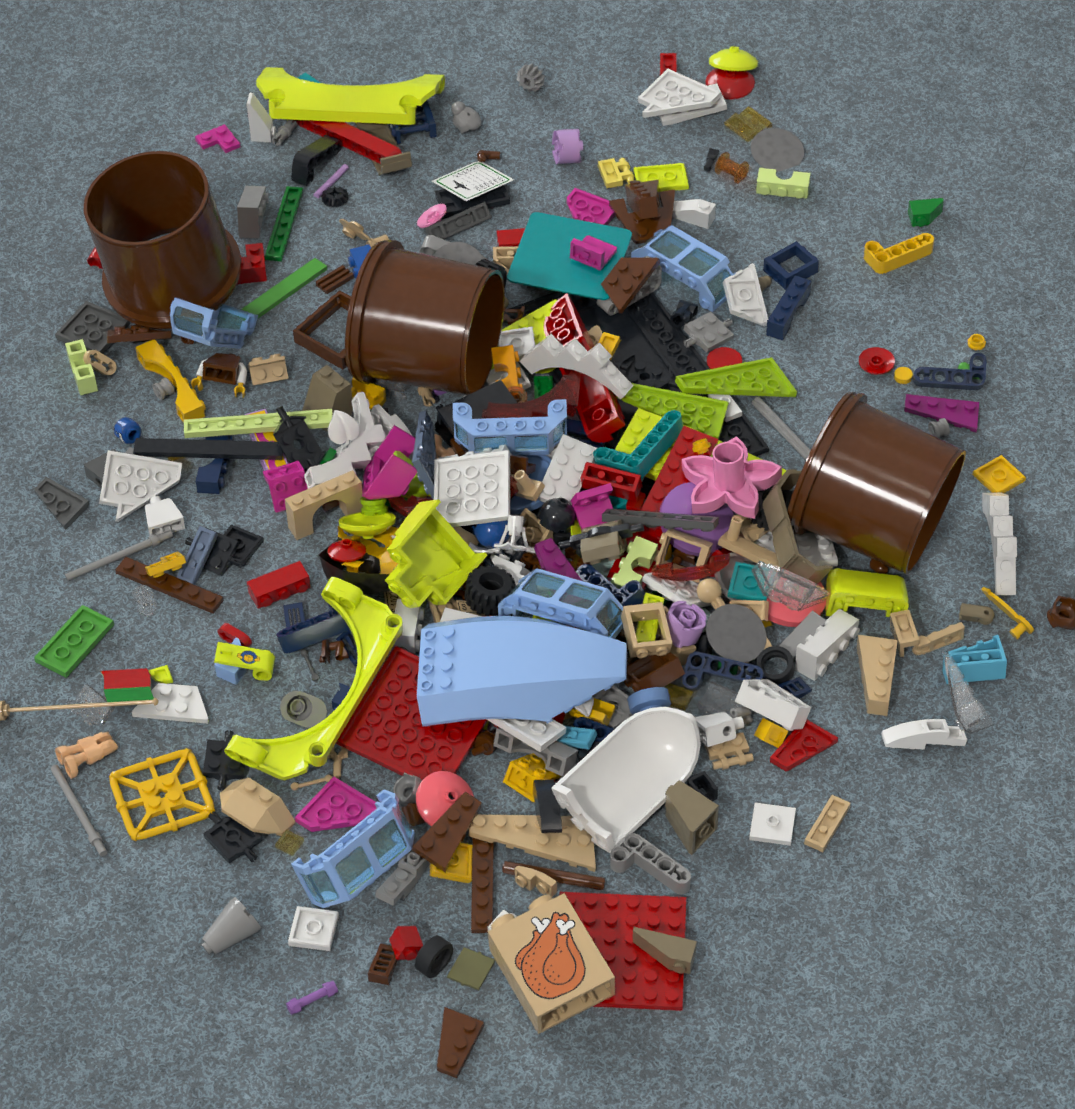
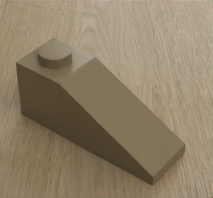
M637 927L633 928V943L668 969L674 970L677 973H691L696 955L697 941Z

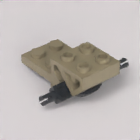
M620 519L585 527L581 530V534L570 536V540L559 542L560 550L570 547L573 550L581 549L583 563L590 562V565L601 563L606 558L609 561L615 560L623 556L627 550L626 538L633 537L635 532L644 531V526L642 523L635 525L622 523Z

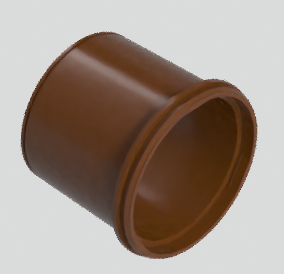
M151 151L139 153L112 164L99 174L90 185L84 199V216L103 267L102 287L111 307L120 316L142 327L172 329L170 306L174 298H180L213 310H218L229 299L240 277L241 254L237 242L223 226L207 177L196 162L174 152ZM168 234V235H165V236H163V237L150 240V239L155 238V237H158V236H160V235ZM183 308L181 316L204 319L203 314Z
M396 240L377 242L369 250L360 267L349 304L345 333V357L350 375L367 385L369 383L374 384L380 379L464 396L482 389L493 366L491 348L498 347L503 324L505 287L501 272L495 269L404 250L403 245Z
M848 392L840 399L831 412L802 468L787 511L792 529L799 535H803L807 530L907 575L915 567L943 516L959 479L966 451L868 405L867 395Z

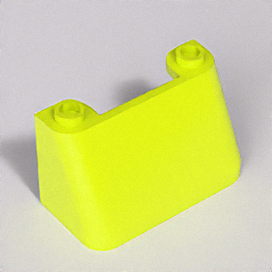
M835 568L828 573L826 579V616H832L838 609H843V611L847 612L848 606L886 610L885 617H890V613L908 610L909 599L905 580L898 575Z

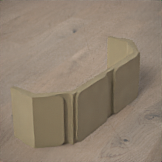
M355 122L358 129L398 147L387 124ZM410 151L380 159L381 164L372 160L378 175L412 167Z
M789 469L763 501V509L769 530L773 535V545L780 568L800 586H811L818 584L833 567L816 566L798 551L781 490H791L796 485L801 471Z

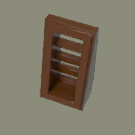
M380 943L368 971V981L389 985L398 960L395 954L383 953V950L394 952L392 946ZM381 957L390 958L391 961L381 959ZM379 963L387 964L388 967H387V966H383V965H379ZM377 969H380V970H385L386 972H381V971H376V970H377Z

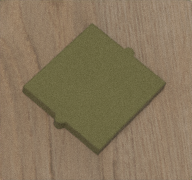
M463 947L447 978L461 983V986L466 985L479 991L494 965L495 959L482 955L481 952L477 953Z

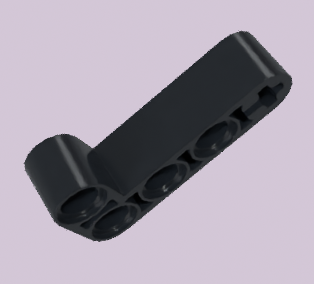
M325 135L298 151L293 158L292 181L308 187L309 182L313 181L315 168L336 156L342 149V141Z

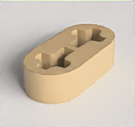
M97 350L85 352L83 360L86 365L91 364L94 370L103 375L115 373L116 363ZM90 355H94V358L98 360V362L91 361ZM102 363L109 364L108 367L110 368V370H106V367L103 366Z

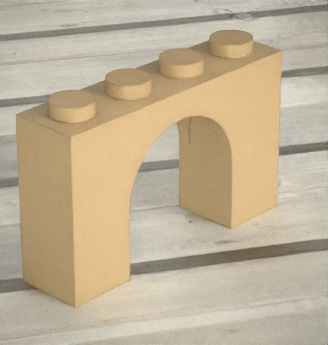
M352 470L285 499L288 528L296 540L314 533L312 522L314 513L319 507L329 501L338 500L339 507L345 516L361 512L363 507L360 503L362 482Z

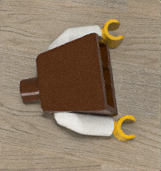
M215 353L210 358L202 360L196 373L197 378L191 380L192 388L198 385V390H203L202 379L232 385L237 383L238 386L234 388L235 397H237L239 392H242L243 398L245 397L243 385L246 384L247 369L241 363L240 356L232 353Z

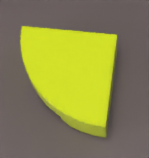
M168 665L148 670L151 678L156 682L173 683Z

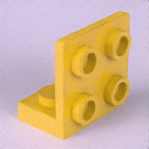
M532 753L510 761L503 783L535 803L533 797L534 780H555L562 776L545 769L546 764L542 758Z

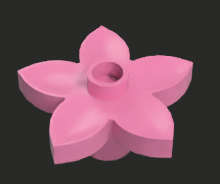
M738 437L718 444L713 449V457L698 455L681 459L685 477L696 485L691 495L692 514L712 512L727 503L729 508L736 514L755 519L759 509L758 491L770 488L782 477V467L766 460L748 461L747 448Z

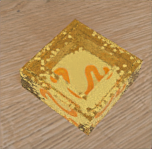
M286 830L276 842L275 848L293 856L304 842V838Z

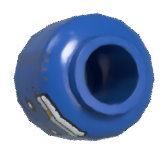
M124 417L115 424L114 434L125 444L135 443L136 438H140L141 427L133 419Z

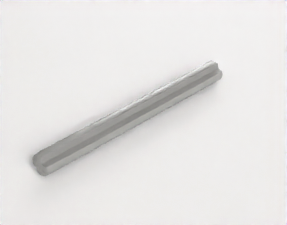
M756 397L752 401L753 406L806 460L811 450L760 397Z

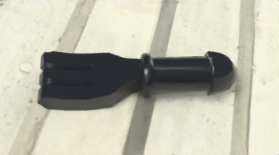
M709 148L706 164L704 165L706 172L712 169V164L718 157L719 149Z

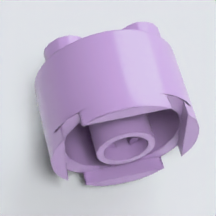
M579 129L556 130L553 132L552 145H554L555 150H552L556 164L581 162L580 151L583 150L582 140L579 141Z
M677 601L671 605L666 619L673 645L682 648L683 646L694 645L699 640L705 628L707 617L704 611L697 605H687L686 601Z

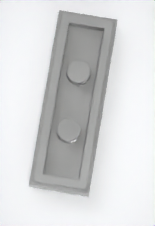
M812 610L779 646L787 649L793 656V660H795L797 646L800 643L805 644V639L809 635L814 636L816 629L820 625L824 627L826 620Z

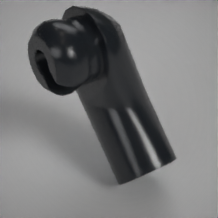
M523 537L517 540V546H524ZM517 551L510 558V562L514 563L515 560L521 561L522 555L527 552Z

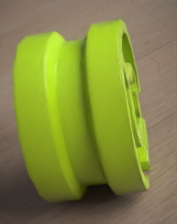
M362 496L360 498V503L363 506L361 514L365 513L366 516H374V514L382 515L387 513L388 509L385 505L387 498L368 500Z

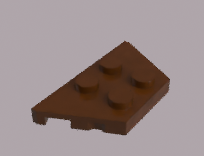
M620 258L601 283L603 290L608 294L619 313L622 314L660 264L659 258Z
M131 325V328L125 329L124 326H116L114 330H108L107 343L171 338V331L150 329L140 325Z

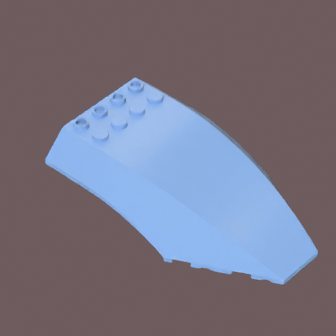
M485 616L430 623L421 629L417 701L422 725L424 727L480 719H525L545 721L548 724L553 721V717L560 713H567L573 707L592 699V695L603 689L606 691L612 685L626 680L627 644L593 632L549 620L528 617Z

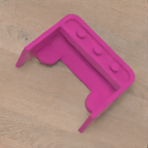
M395 425L364 469L362 496L368 500L399 497L401 494L404 496L407 493L409 483L416 475L417 470L414 466L393 453L400 451L409 458L414 450V436Z

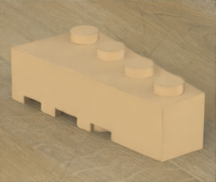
M858 635L857 654L867 713L887 716L898 640Z

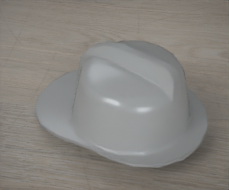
M292 691L281 700V714L292 723L308 728L317 725L326 718V705L315 696L301 691Z

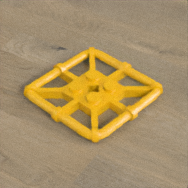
M185 748L184 750L174 751L153 759L149 757L146 758V761L121 768L115 772L113 771L109 775L110 786L117 803L116 809L121 814L131 840L138 841L171 830L173 832L178 831V828L207 819L209 814L215 811L212 797L206 785L208 781L203 776L198 761L191 749ZM181 758L172 773L158 777L154 766ZM187 761H189L195 780L180 785L178 776ZM149 768L153 779L139 783L123 776ZM119 784L138 790L141 798L128 802L124 801ZM199 787L205 806L186 800L183 792ZM160 792L166 793L164 798H161V796L157 795ZM144 805L146 814L138 827L134 828L128 810ZM185 807L199 813L175 821L171 811ZM166 813L169 823L144 831L151 818Z

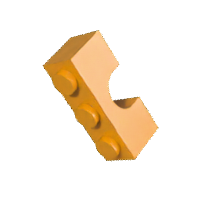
M513 345L491 348L495 372L504 371L508 373V376L501 379V381L514 399L520 402V395L524 394L522 383L519 384L518 378H522L520 367L516 366V362H519L518 351H514Z

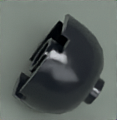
M553 498L543 503L538 512L537 519H540V524L546 529L559 533V530H565L564 534L571 532L570 527L575 524L576 514L573 506L567 499Z

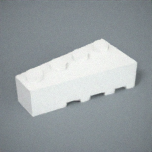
M838 609L826 620L824 627L820 625L816 629L814 636L809 635L805 639V644L800 643L797 646L795 670L814 681L818 676L822 677L827 670V666L836 661L838 653L845 651L851 638L855 639L859 634V619Z

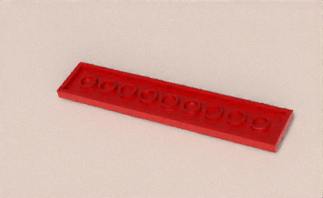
M683 426L640 511L659 512L664 498L672 489L681 484L690 483L682 470L681 459L698 455L711 457L713 449L718 444V439ZM707 439L711 444L708 448L709 451L703 454L693 452L692 448L695 441ZM643 525L644 531L635 532L633 537L626 538L627 545H629L630 541L634 542L636 536L658 544L657 550H660L662 544L659 541L663 532L661 526L648 528ZM625 551L623 556L615 560L607 575V580L611 581L613 575L619 572L620 561L622 557L626 558L628 552ZM653 561L650 569L637 566L632 570L644 576V574L654 572L656 561ZM642 581L641 586L643 590H645L647 584Z

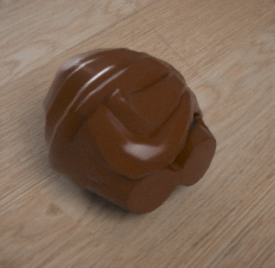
M1063 596L1056 598L1051 609L1047 611V619L1053 628L1075 629V599Z

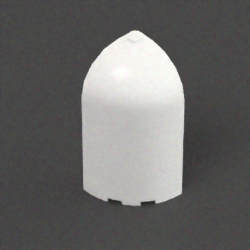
M656 707L635 713L623 721L551 788L561 808H567L572 815L570 820L580 831L583 829L592 836L591 841L611 853V850L624 837L636 831L666 802L665 793L670 785H674L678 780L685 783L692 774L698 761L701 746L696 718L691 713L678 709Z

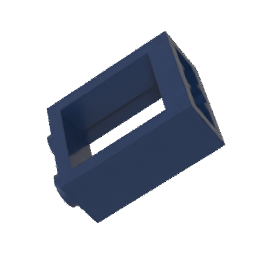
M796 241L764 259L763 271L786 290L795 275L807 279L818 273L819 260ZM793 256H797L805 263V265L790 273L779 265Z

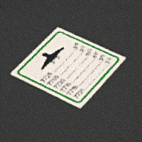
M478 161L437 178L432 182L468 201L514 179Z

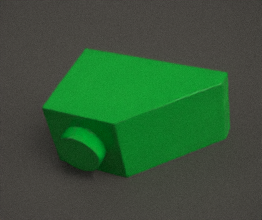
M934 198L909 201L908 215L911 226L922 227L930 225L942 213L944 199Z

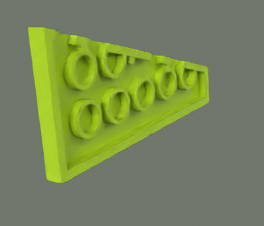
M772 357L679 375L675 378V383L682 393L773 397H796L797 395L796 389Z
M631 383L633 387L628 393L619 399L661 417L671 410H677L681 413L683 425L718 440L729 404L728 401Z

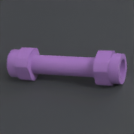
M334 981L322 984L323 988L298 1000L296 998L289 1000L286 1006L290 1014L301 1012L302 1007L326 995L328 997L335 995L338 989Z

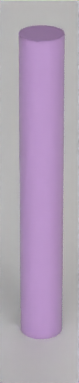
M343 164L313 194L314 197L319 199L323 194V190L331 187L349 169L348 165Z

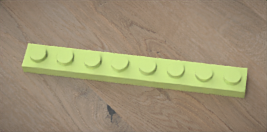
M332 409L286 412L289 416H306L304 421L309 429L328 428L333 417ZM278 413L186 419L184 420L185 438L274 432L281 418Z

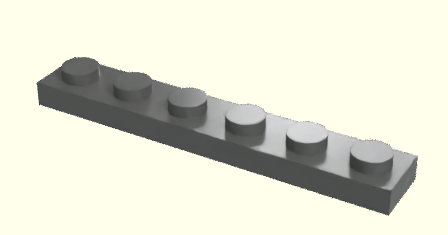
M606 509L602 513V522L621 519L622 523H629L630 525L642 523L648 528L664 526L665 529L680 527L683 530L701 529L703 532H710L719 524V517L620 509Z

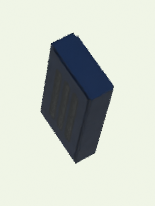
M302 602L283 605L286 628L305 621Z

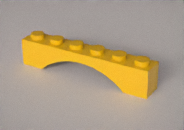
M154 339L136 346L137 359L144 369L162 375L174 385L177 390L175 402L177 415L184 423L186 419L204 418V410H206L204 402L198 399L194 388H190L186 377L183 378L181 376L178 366L175 367L173 365L170 355L167 356L165 354L162 344L159 345Z

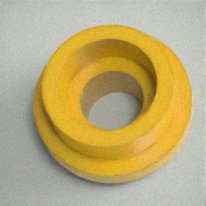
M973 334L968 339L967 344L973 350H982L986 345V341L981 334Z
M700 439L693 443L692 450L698 454H703L709 451L708 448L711 444L707 439Z

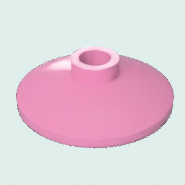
M437 204L426 210L417 221L418 227L426 228L440 222L447 211L446 205Z

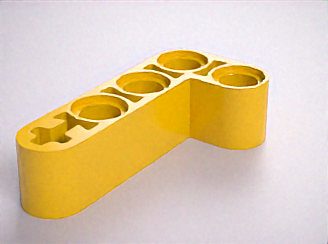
M923 233L886 249L876 241H868L865 244L864 260L876 273L884 274L932 254L934 237L929 233Z

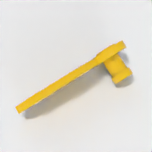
M985 587L981 589L989 600L1018 623L1015 628L1009 631L1014 638L1018 640L1025 631L1029 634L1034 631L1032 625L1024 617L1018 615L1007 603L992 593L990 589Z

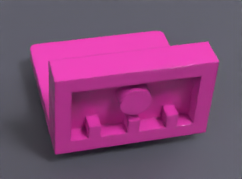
M589 235L582 241L574 238L570 242V258L598 270H601L617 251L616 246Z
M299 461L263 471L264 479L269 485L276 513L286 510V498L308 489L304 478L305 471Z
M611 483L575 493L570 500L581 530L585 527L607 523L602 522V513L606 509H613L609 499V495L613 491Z

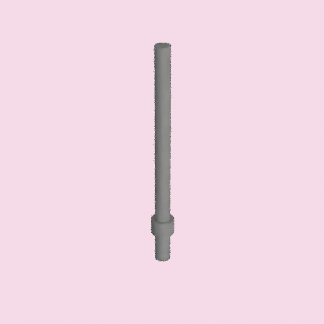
M171 530L159 535L154 534L145 541L66 573L65 577L69 581L150 546L155 547L160 545V542L172 538L173 534Z
M53 765L51 771L86 830L89 842L92 846H95L101 857L105 856L108 852L102 843L101 835L93 828L58 765Z

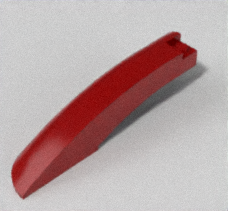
M566 293L551 307L550 315L545 317L543 326L545 336L547 337L552 334L563 347L576 338L589 351L594 347V344L570 296ZM559 367L575 402L587 437L598 443L613 440L611 434L625 426L624 415L616 395L602 383L586 374Z

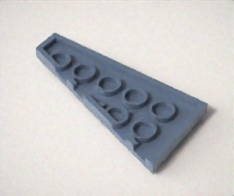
M425 410L419 412L412 463L417 470L419 481L424 483L426 493L430 494L434 500V460L437 459L433 422Z

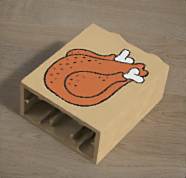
M564 893L555 898H552L551 895H543L530 904L529 911L517 917H514L513 914H505L491 924L492 930L488 931L489 950L538 1034L615 995V977Z

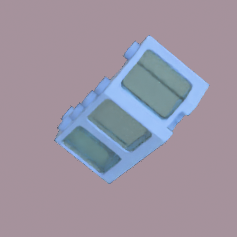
M673 225L668 226L664 230H658L641 247L631 252V258H643L645 256L659 258V265L663 272L699 292V303L702 308L713 312L727 300L723 281L727 277L736 274H733L727 264L730 263L728 258Z
M174 298L170 306L173 334L212 347L241 349L244 345L245 335L253 333L258 318L256 314L223 304L218 310H213L180 298Z
M566 399L551 401L548 405V417L472 419V409L469 404L453 403L454 439L459 445L462 444L469 452L474 451V453L483 452L485 448L490 447L492 450L499 449L500 445L506 444L512 455H549L560 442L562 435H567Z
M538 568L519 579L515 588L498 604V616H511L512 614V616L517 617L519 611L613 639L623 629L621 619L623 606L608 588Z
M382 790L376 795L379 802L375 803L377 809L319 856L311 854V859L307 863H303L301 858L291 863L312 904L325 908L357 897L363 889L373 884L375 879L389 871L391 866L412 850L415 831L411 829L398 803L399 799L396 793Z

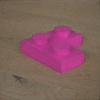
M225 124L195 136V140L203 150L219 144L225 153L240 148L239 141Z

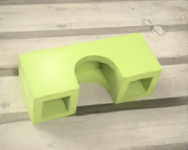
M759 168L756 193L780 197L807 198L810 173L793 171V176L790 179L783 180L776 176V169Z
M83 339L65 343L68 360L80 395L98 391L91 364L86 365L83 360L86 352Z
M636 536L634 542L630 541L626 551L628 554L626 558L622 557L619 564L620 570L613 575L611 583L618 589L632 580H637L642 585L643 576L635 573L632 569L637 566L650 569L658 544Z

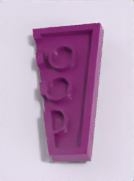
M906 394L904 411L925 418H934L936 421L945 418L948 423L954 424L955 427H964L977 433L980 402Z
M552 538L535 544L534 550L542 569L582 581ZM565 594L559 600L574 606L590 602Z

